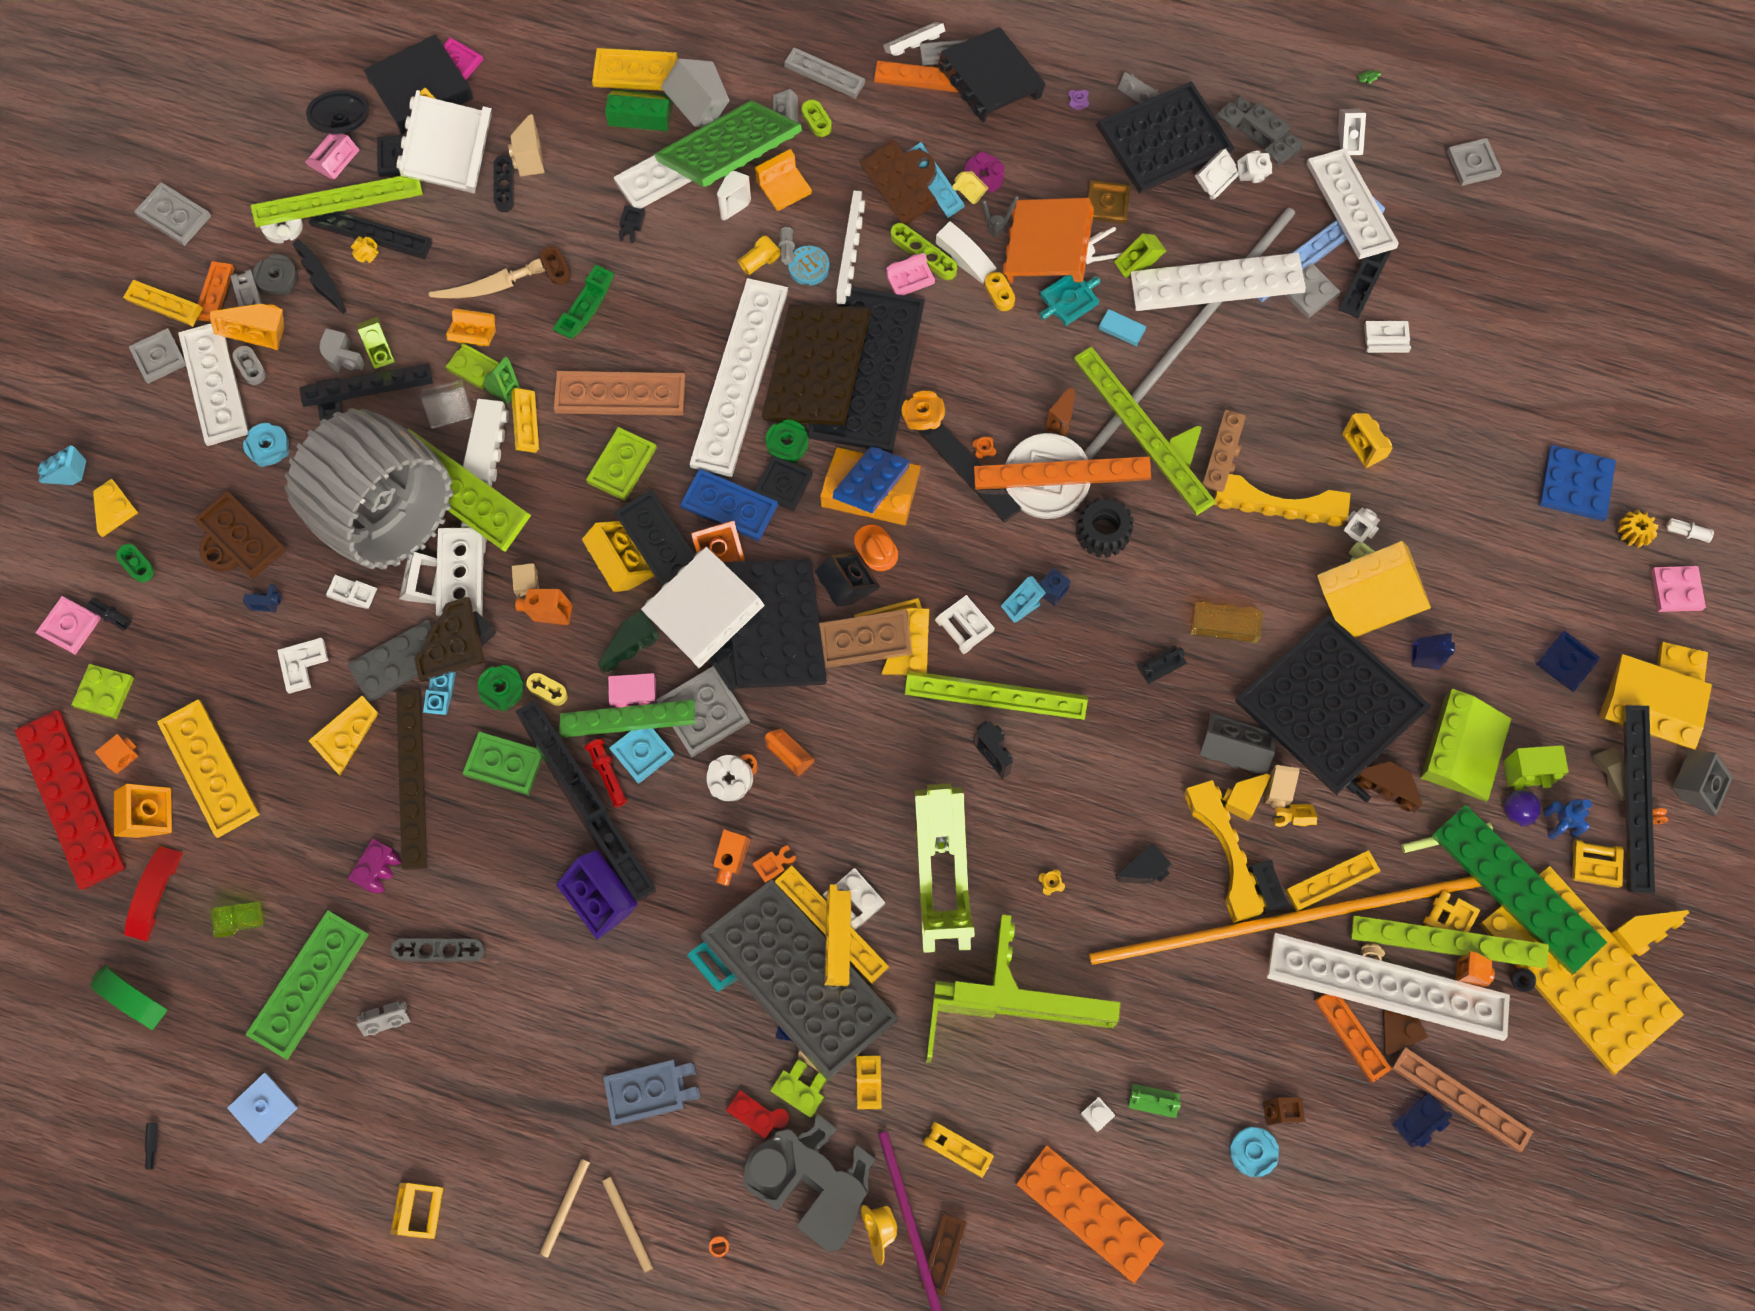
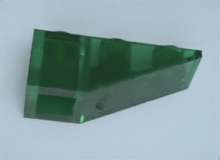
M642 610L622 622L597 664L602 674L606 671H613L620 662L625 659H632L639 650L652 646L656 639L659 638L657 630Z

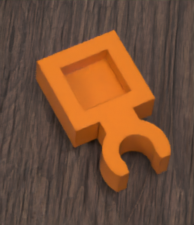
M788 845L780 849L779 855L775 856L771 851L753 863V867L765 884L785 872L782 867L784 864L791 865L796 861L795 855L789 859L784 857V854L790 850Z

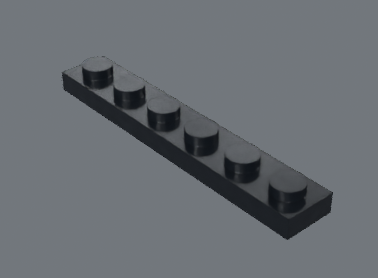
M424 364L309 384L300 387V395L303 407L429 385L433 384L430 365Z

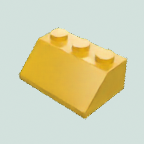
M619 521L595 523L582 538L587 550L613 592L631 590L654 577L653 572Z

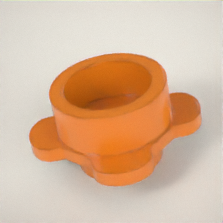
M981 437L973 441L972 445L976 449L975 456L978 459H982L984 456H995L996 449L993 447V438Z

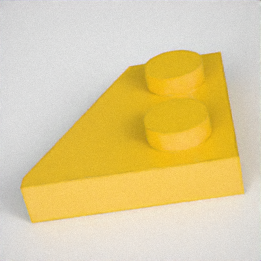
M110 479L93 491L97 532L101 537H104L138 513L113 479Z

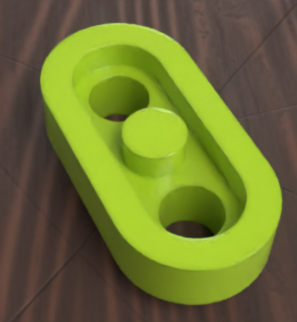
M816 100L805 101L802 105V116L812 132L819 137L829 135L832 130V122L822 105Z

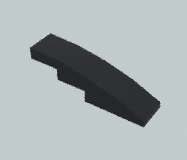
M296 239L292 245L297 254L302 258L300 262L305 271L311 276L309 281L314 290L344 314L346 309L341 296L325 267L303 242Z
M1390 250L1364 258L1339 311L1357 319L1359 318L1391 253Z

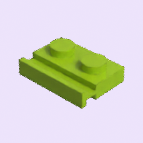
M462 343L461 349L457 350L446 365V369L450 373L483 390L485 387L483 384L487 373L492 372L499 363Z

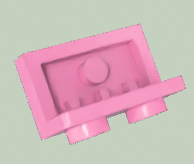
M925 253L912 255L908 259L894 262L886 268V279L894 294L906 295L935 284V278L926 263Z

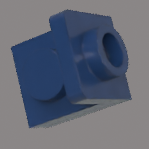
M269 584L267 595L259 592L245 594L243 603L251 611L276 613L277 606L281 604L282 595L274 584Z

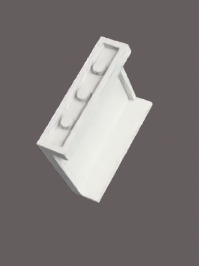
M416 90L415 97L412 96L410 100L411 117L407 116L405 128L408 129L407 136L402 137L401 148L404 149L403 154L398 156L397 168H399L400 175L475 193L492 116L491 108L483 107L482 110L421 96L420 91Z
M705 547L694 556V559L687 566L682 567L670 582L665 583L654 597L647 600L641 610L700 668L765 605L742 580Z

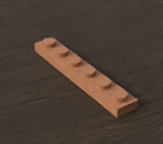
M1406 1047L1402 1049L1392 1066V1070L1518 1153L1524 1150L1534 1132Z

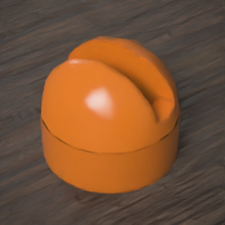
M722 1235L714 1236L709 1243L710 1253L715 1257L726 1255L729 1250L727 1238ZM725 1242V1245L713 1248V1244Z

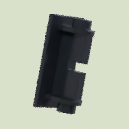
M1174 645L1141 662L1137 667L1146 682L1150 684L1186 665L1187 663L1183 658L1185 652L1181 647L1177 648Z

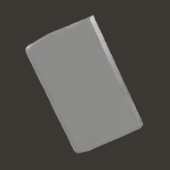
M791 89L773 95V111L798 122V96Z

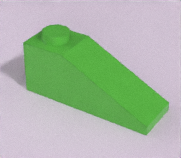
M504 357L492 372L487 373L483 382L489 394L507 405L512 400V390L514 388L520 389L510 360L507 357Z

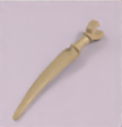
M536 259L529 265L526 264V267L515 271L510 270V273H508L506 268L473 283L445 290L431 291L428 295L434 298H469L487 295L513 286L512 281L516 282V279L526 275L531 276L532 274L545 272V269L540 259Z

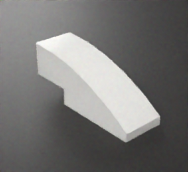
M949 221L937 233L936 244L949 253L958 266L982 284L985 283V278L989 273L996 271L997 268L984 252L952 222Z

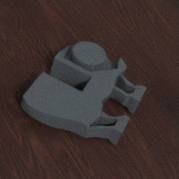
M818 1114L815 1118L814 1127L808 1132L797 1137L791 1130L779 1131L770 1140L752 1150L745 1165L744 1187L778 1212L802 1180L805 1181L820 1195L796 1227L827 1252L839 1250L851 1234L856 1222L859 1206L868 1193L869 1168L875 1163L876 1159L857 1145L854 1149L852 1168H848L846 1172H837L829 1160L819 1153L820 1148L828 1143L829 1137L834 1135L837 1129Z

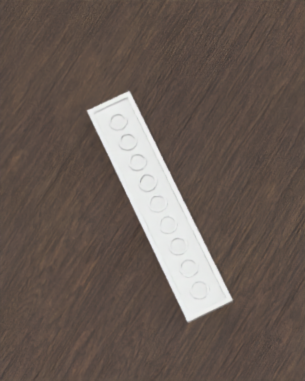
M747 278L691 457L690 468H700L707 472L729 477L733 476L788 294V287Z
M1275 933L1273 936L1267 973L1268 979L1502 1041L1507 1038L1509 994Z

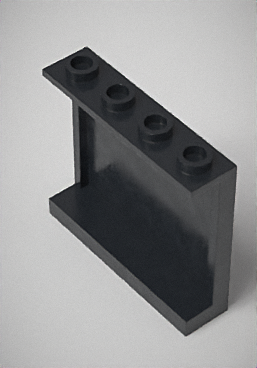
M1001 27L943 50L940 54L938 62L940 71L946 75L951 85L956 88L962 99L967 102L973 113L978 116L982 123L986 121L987 114L1029 95L1034 100L1042 96L1045 82Z
M436 34L364 70L369 84H372L394 119L401 135L408 132L405 124L407 116L411 117L410 100L412 96L415 97L416 90L422 91L426 88L435 99L458 105L473 99L468 83Z

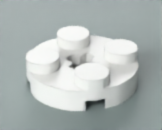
M301 218L286 221L284 225L280 224V226L275 223L260 226L269 241L280 244L284 243V240L290 239L292 241L297 238L303 229V222Z
M724 755L710 763L707 772V785L712 796L723 801H736L743 798L747 791L750 790L753 783V772L749 764H746L742 758L735 755ZM728 772L735 776V780H732L730 785L725 781V776H727Z

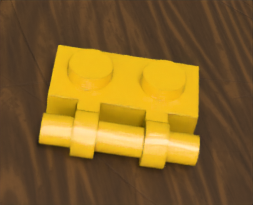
M1442 891L1439 898H1435L1433 902L1434 907L1429 917H1425L1423 921L1424 926L1469 933L1480 909L1459 898L1454 906L1447 903L1451 895ZM1443 910L1449 913L1444 925L1438 922Z

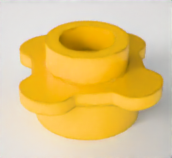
M1054 869L1051 872L1039 875V881L1042 882V891L1045 895H1051L1055 891L1062 892L1065 889V884L1062 883L1059 870Z

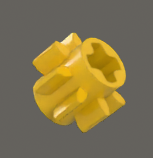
M359 236L351 245V248L354 249L352 255L359 262L367 260L371 263L379 253L376 250V242L370 237L362 239Z

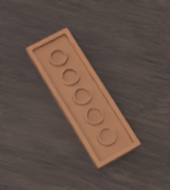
M557 371L554 412L561 414L684 416L685 373Z

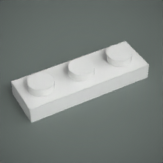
M934 22L884 44L885 52L893 54V56L900 55L905 52L904 49L910 46L911 48L918 47L926 39L934 40L939 38L940 33L945 32L943 23Z

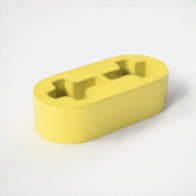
M534 673L527 679L529 691L540 699L554 706H560L567 701L568 693L560 683L540 673ZM541 680V683L545 687V689L537 686L536 689H534L535 687L533 685V682L538 683ZM560 690L562 696L554 699L549 691L557 693Z

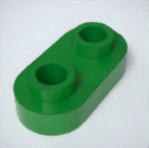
M125 544L117 550L116 558L135 581L144 583L154 576V567L136 546ZM130 555H133V558L128 560V557Z

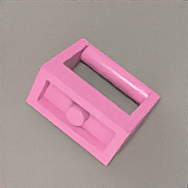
M328 134L305 163L328 178L335 180L359 152V148L348 135ZM335 141L334 145L328 150V152L323 156V158L320 161H318V159L323 155V153Z

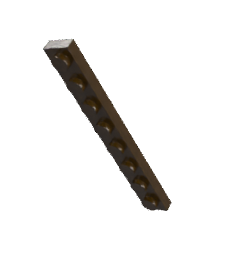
M420 690L396 692L401 861L404 871L427 868Z

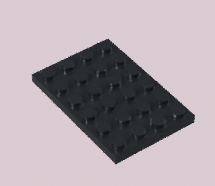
M1192 81L1101 119L1096 124V127L1139 194L1207 164L1222 149H1226L1228 153L1235 149Z
M812 561L724 562L765 605L731 637L736 689L826 685L827 678Z

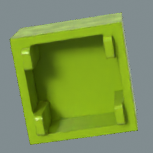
M1564 745L1517 748L1503 761L1508 788L1514 787V790L1524 789L1525 786L1542 785L1543 789L1551 788L1554 783L1562 779L1569 772Z

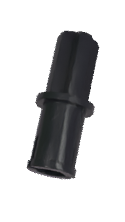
M92 598L87 604L88 608L101 616L103 621H109L122 631H125L130 626L129 623L132 622L131 618L117 611L115 606H109L97 598Z

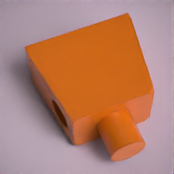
M560 589L527 590L526 598L516 599V611L525 612L535 622L569 625L573 604Z
M723 830L713 867L719 869L716 883L729 886L732 874H740L751 839ZM732 856V863L727 865L726 859Z

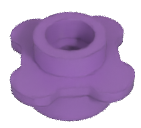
M1071 90L1069 92V97L1071 98L1069 102L1070 107L1075 110L1087 108L1089 106V101L1087 100L1088 91Z

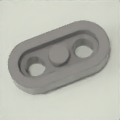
M248 346L238 347L233 352V360L242 376L251 385L262 383L266 378V371L256 354Z

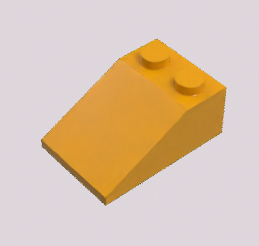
M255 304L216 310L210 313L213 334L274 350L279 349L285 327L283 309L276 305Z

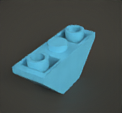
M68 446L40 463L38 482L74 485L82 480L86 459L75 447Z

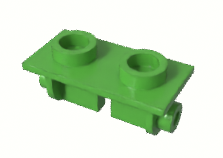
M1132 1084L1128 1108L1177 1118V1112L1181 1106L1180 1094Z

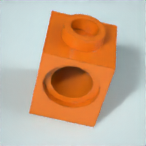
M118 734L95 751L103 763L116 774L139 757L134 751L136 745L128 737L123 739Z

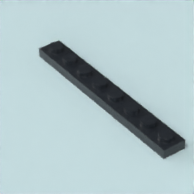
M1625 705L1623 706L1628 892L1652 893L1655 892L1650 710L1649 706Z

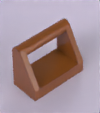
M1073 388L1067 389L1049 410L1045 428L1047 432L1067 437L1075 398V390Z

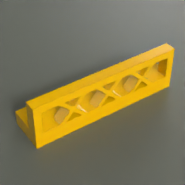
M832 884L828 888L826 902L824 985L848 986L850 972L851 891L837 890V885Z

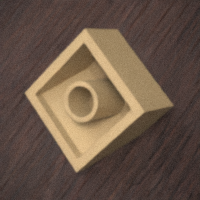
M533 114L528 115L511 134L512 144L508 145L513 167L518 169L520 177L545 173L540 138Z

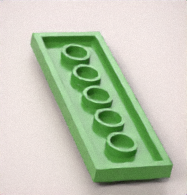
M327 910L245 1035L288 1060L369 934Z

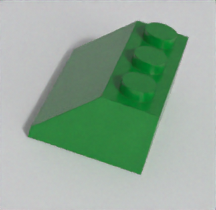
M614 89L608 94L605 109L608 126L668 132L673 101L667 94Z

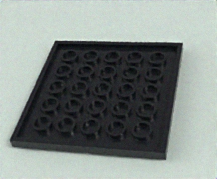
M1330 615L1324 618L1235 700L1243 710L1336 796L1431 707L1428 702Z

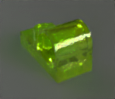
M260 902L217 907L210 910L213 937H227L235 934L237 930L263 927L264 925Z

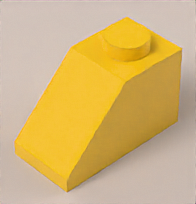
M1260 775L1236 783L1233 789L1228 788L1222 799L1226 802L1224 807L1230 813L1249 821L1271 775Z

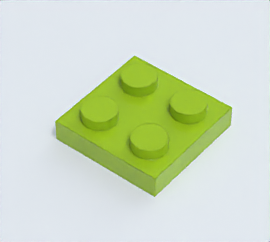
M89 664L71 706L117 720L134 678L128 674Z

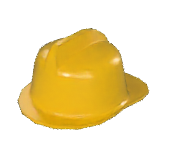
M863 1205L861 1207V1214L868 1232L872 1254L876 1263L881 1266L884 1263V1248L893 1242L897 1235V1224L888 1206L870 1210L868 1206Z

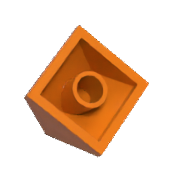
M734 520L691 532L696 554L707 547L723 563L745 561Z

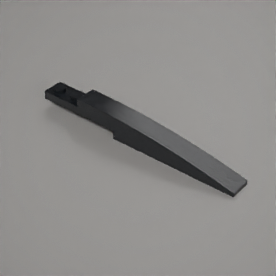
M536 700L516 710L515 712L580 821L608 865L614 869L635 902H639L656 892V887L607 814L606 807Z

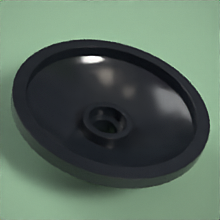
M338 90L324 93L313 99L307 107L306 116L309 124L314 129L326 134L339 135L359 128L369 116V107L367 101L361 95L351 91Z

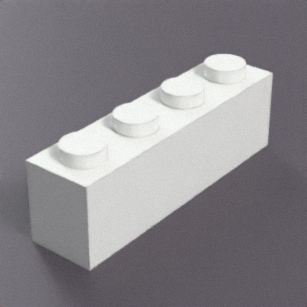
M478 399L463 467L489 486H492V482H495L497 478V469L495 467L496 462H499L501 458V450L499 448L500 443L504 442L505 439L504 424L508 423L509 411L506 410L502 401Z

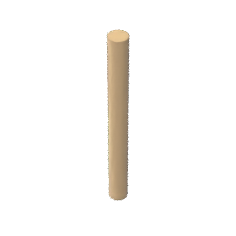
M583 1159L580 1160L541 1248L540 1255L549 1257L590 1162Z
M609 1177L603 1180L602 1183L644 1273L652 1270L653 1266L612 1178Z

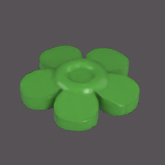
M1367 70L1359 73L1357 78L1359 82L1367 81L1368 84H1371L1372 81L1377 80V77L1381 76V72Z

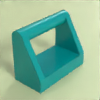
M705 942L687 954L688 958L716 992L738 981ZM706 952L727 978L720 981L699 955Z

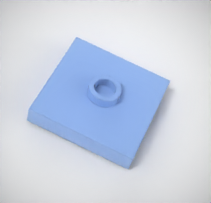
M264 1073L227 1109L253 1138L261 1144L298 1107L267 1073Z

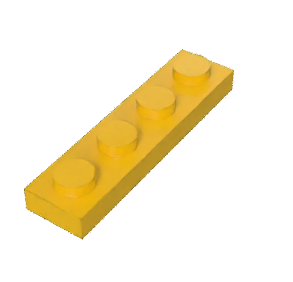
M136 280L132 281L123 296L130 303L190 326L194 325L203 309L196 303Z
M1368 850L1288 888L1286 893L1297 912L1379 873L1380 869Z

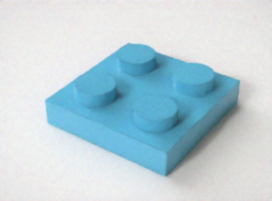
M654 729L630 731L609 748L638 784L674 757V753Z

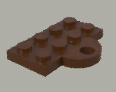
M892 139L860 162L901 223L909 224L938 203L928 188L935 180L937 173L936 164L929 153L923 150H911L904 154L895 140ZM928 161L929 166L927 168H919L921 162Z
M228 491L193 519L207 533L200 543V557L209 568L215 571H229L239 565L254 579L286 551V548ZM218 552L220 554L217 560L209 561L212 553Z

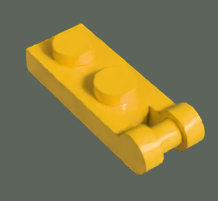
M933 1122L930 1128L932 1131L928 1138L925 1137L922 1144L983 1178L994 1155L944 1126ZM940 1135L947 1138L943 1146L937 1143Z

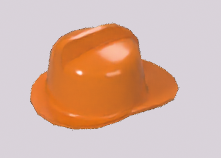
M866 525L855 534V547L871 569L886 571L896 564L898 550L882 527Z

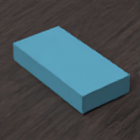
M1108 309L1099 325V330L1137 347L1146 330V326Z

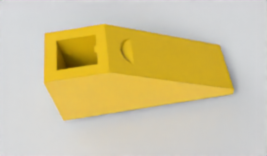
M1689 911L1635 916L1623 923L1611 934L1631 956L1636 954L1639 957L1650 949L1648 944L1652 941L1658 943L1668 936L1665 931L1669 928L1675 930L1684 924L1685 920L1683 918L1689 914Z

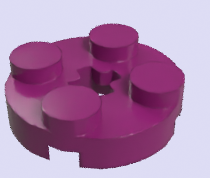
M980 152L970 158L964 166V172L972 171L989 188L987 191H990V193L998 190L1003 184L1005 167L994 156ZM986 171L988 172V176L984 175L982 177L980 176V172Z

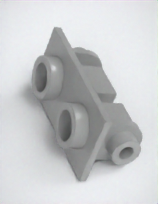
M1124 72L1118 90L1139 103L1160 95L1159 90L1144 84V82L1134 77V74L1130 75L1127 72Z
M396 1001L384 1005L383 1014L380 1013L379 1007L361 1012V1015L357 1016L358 1022H356V1025L363 1036L375 1035L380 1031L396 1028L411 1022L406 1013L407 1006L405 1001Z

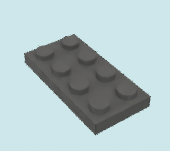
M428 620L347 664L369 703L418 677L414 659L417 653L423 649L427 641L426 638L432 629Z

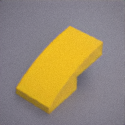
M856 1056L857 1109H882L881 1056Z

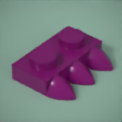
M372 839L349 875L348 880L369 892H384V886L378 878H393V873L386 864L399 865L402 863L401 858L393 849Z

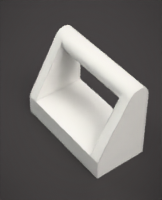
M733 170L725 177L717 192L720 218L722 220H727L749 205L751 201L749 176Z
M414 552L413 558L407 559L399 599L436 604L437 568L431 596L416 592L415 589L420 565L437 567V558Z

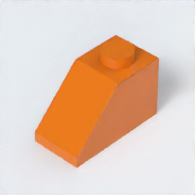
M1472 951L1457 959L1456 981L1483 988L1493 982L1495 970L1492 968V960Z

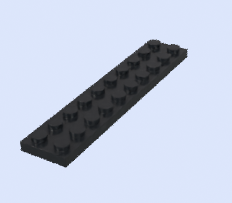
M652 489L614 512L661 586L670 582L682 567L687 566L694 559V553ZM730 638L709 660L729 691H733L736 689Z

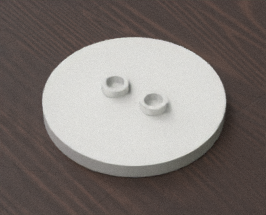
M1043 433L1031 436L1020 442L1010 453L1006 464L1088 460L1082 448L1071 439L1058 434ZM1090 484L1006 488V491L1021 506V511L1036 518L1053 519L1074 511L1087 496Z

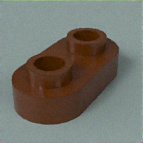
M554 246L544 248L541 251L540 258L550 280L556 285L566 284L570 280L571 274L560 250Z

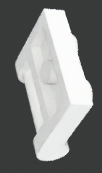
M967 595L935 619L936 623L939 626L942 625L960 646L959 650L963 654L970 651L973 646L994 631L992 624ZM953 616L971 638L966 641L949 621V618Z
M855 868L835 884L839 891H851V901L862 913L857 917L851 911V927L853 930L859 928L885 905L884 900ZM827 891L823 894V896L825 897L826 900H827Z

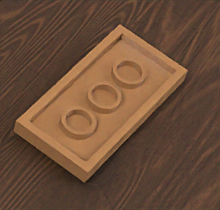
M907 609L819 623L825 668L913 655Z

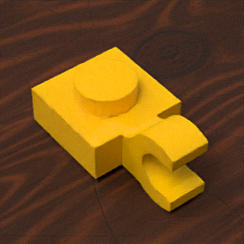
M1290 804L1289 808H1275L1276 816H1282L1281 818H1274L1275 826L1282 827L1292 821L1293 825L1299 826L1317 825V815L1313 804Z

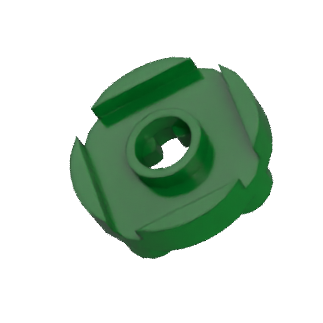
M783 420L782 423L773 424L767 431L765 438L767 452L772 457L774 455L790 463H796L808 450V434L799 422ZM790 437L792 443L784 445L782 439L786 440Z
M508 665L486 669L479 677L477 685L478 694L482 702L487 707L500 711H507L516 705L521 699L525 687L520 674ZM506 683V689L503 692H496L497 688L495 686L497 684L502 685Z

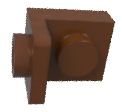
M1302 1097L1275 1098L1264 1101L1266 1124L1269 1126L1305 1122Z

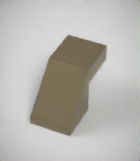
M1614 747L1593 755L1594 763L1607 774L1608 789L1621 801L1625 800L1624 756Z

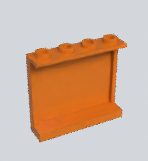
M1090 198L1017 200L1016 208L1012 211L1013 226L1009 229L1010 243L1006 246L1007 261L1003 264V273L1007 276L1009 283H1013L1014 276L1072 275L1074 282H1083L1094 214Z

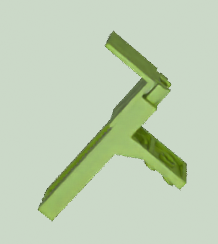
M1002 915L998 929L993 985L936 981L926 1063H931L937 1011L994 1018L995 1014L1113 1029L1119 1022L1120 1002L1018 989L1008 968L1013 947L1008 945L1014 938L1015 923H1011V916Z

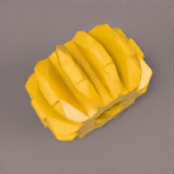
M1638 509L1633 513L1630 511L1624 515V518L1619 521L1620 527L1617 532L1623 534L1621 540L1626 539L1628 546L1634 543L1636 548L1652 542L1658 534L1656 530L1659 525L1653 523L1655 517H1648V511L1641 514Z

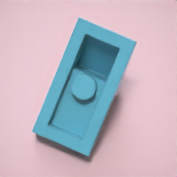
M1031 576L1011 594L1001 607L1015 623L1041 605L1039 600L1046 592Z

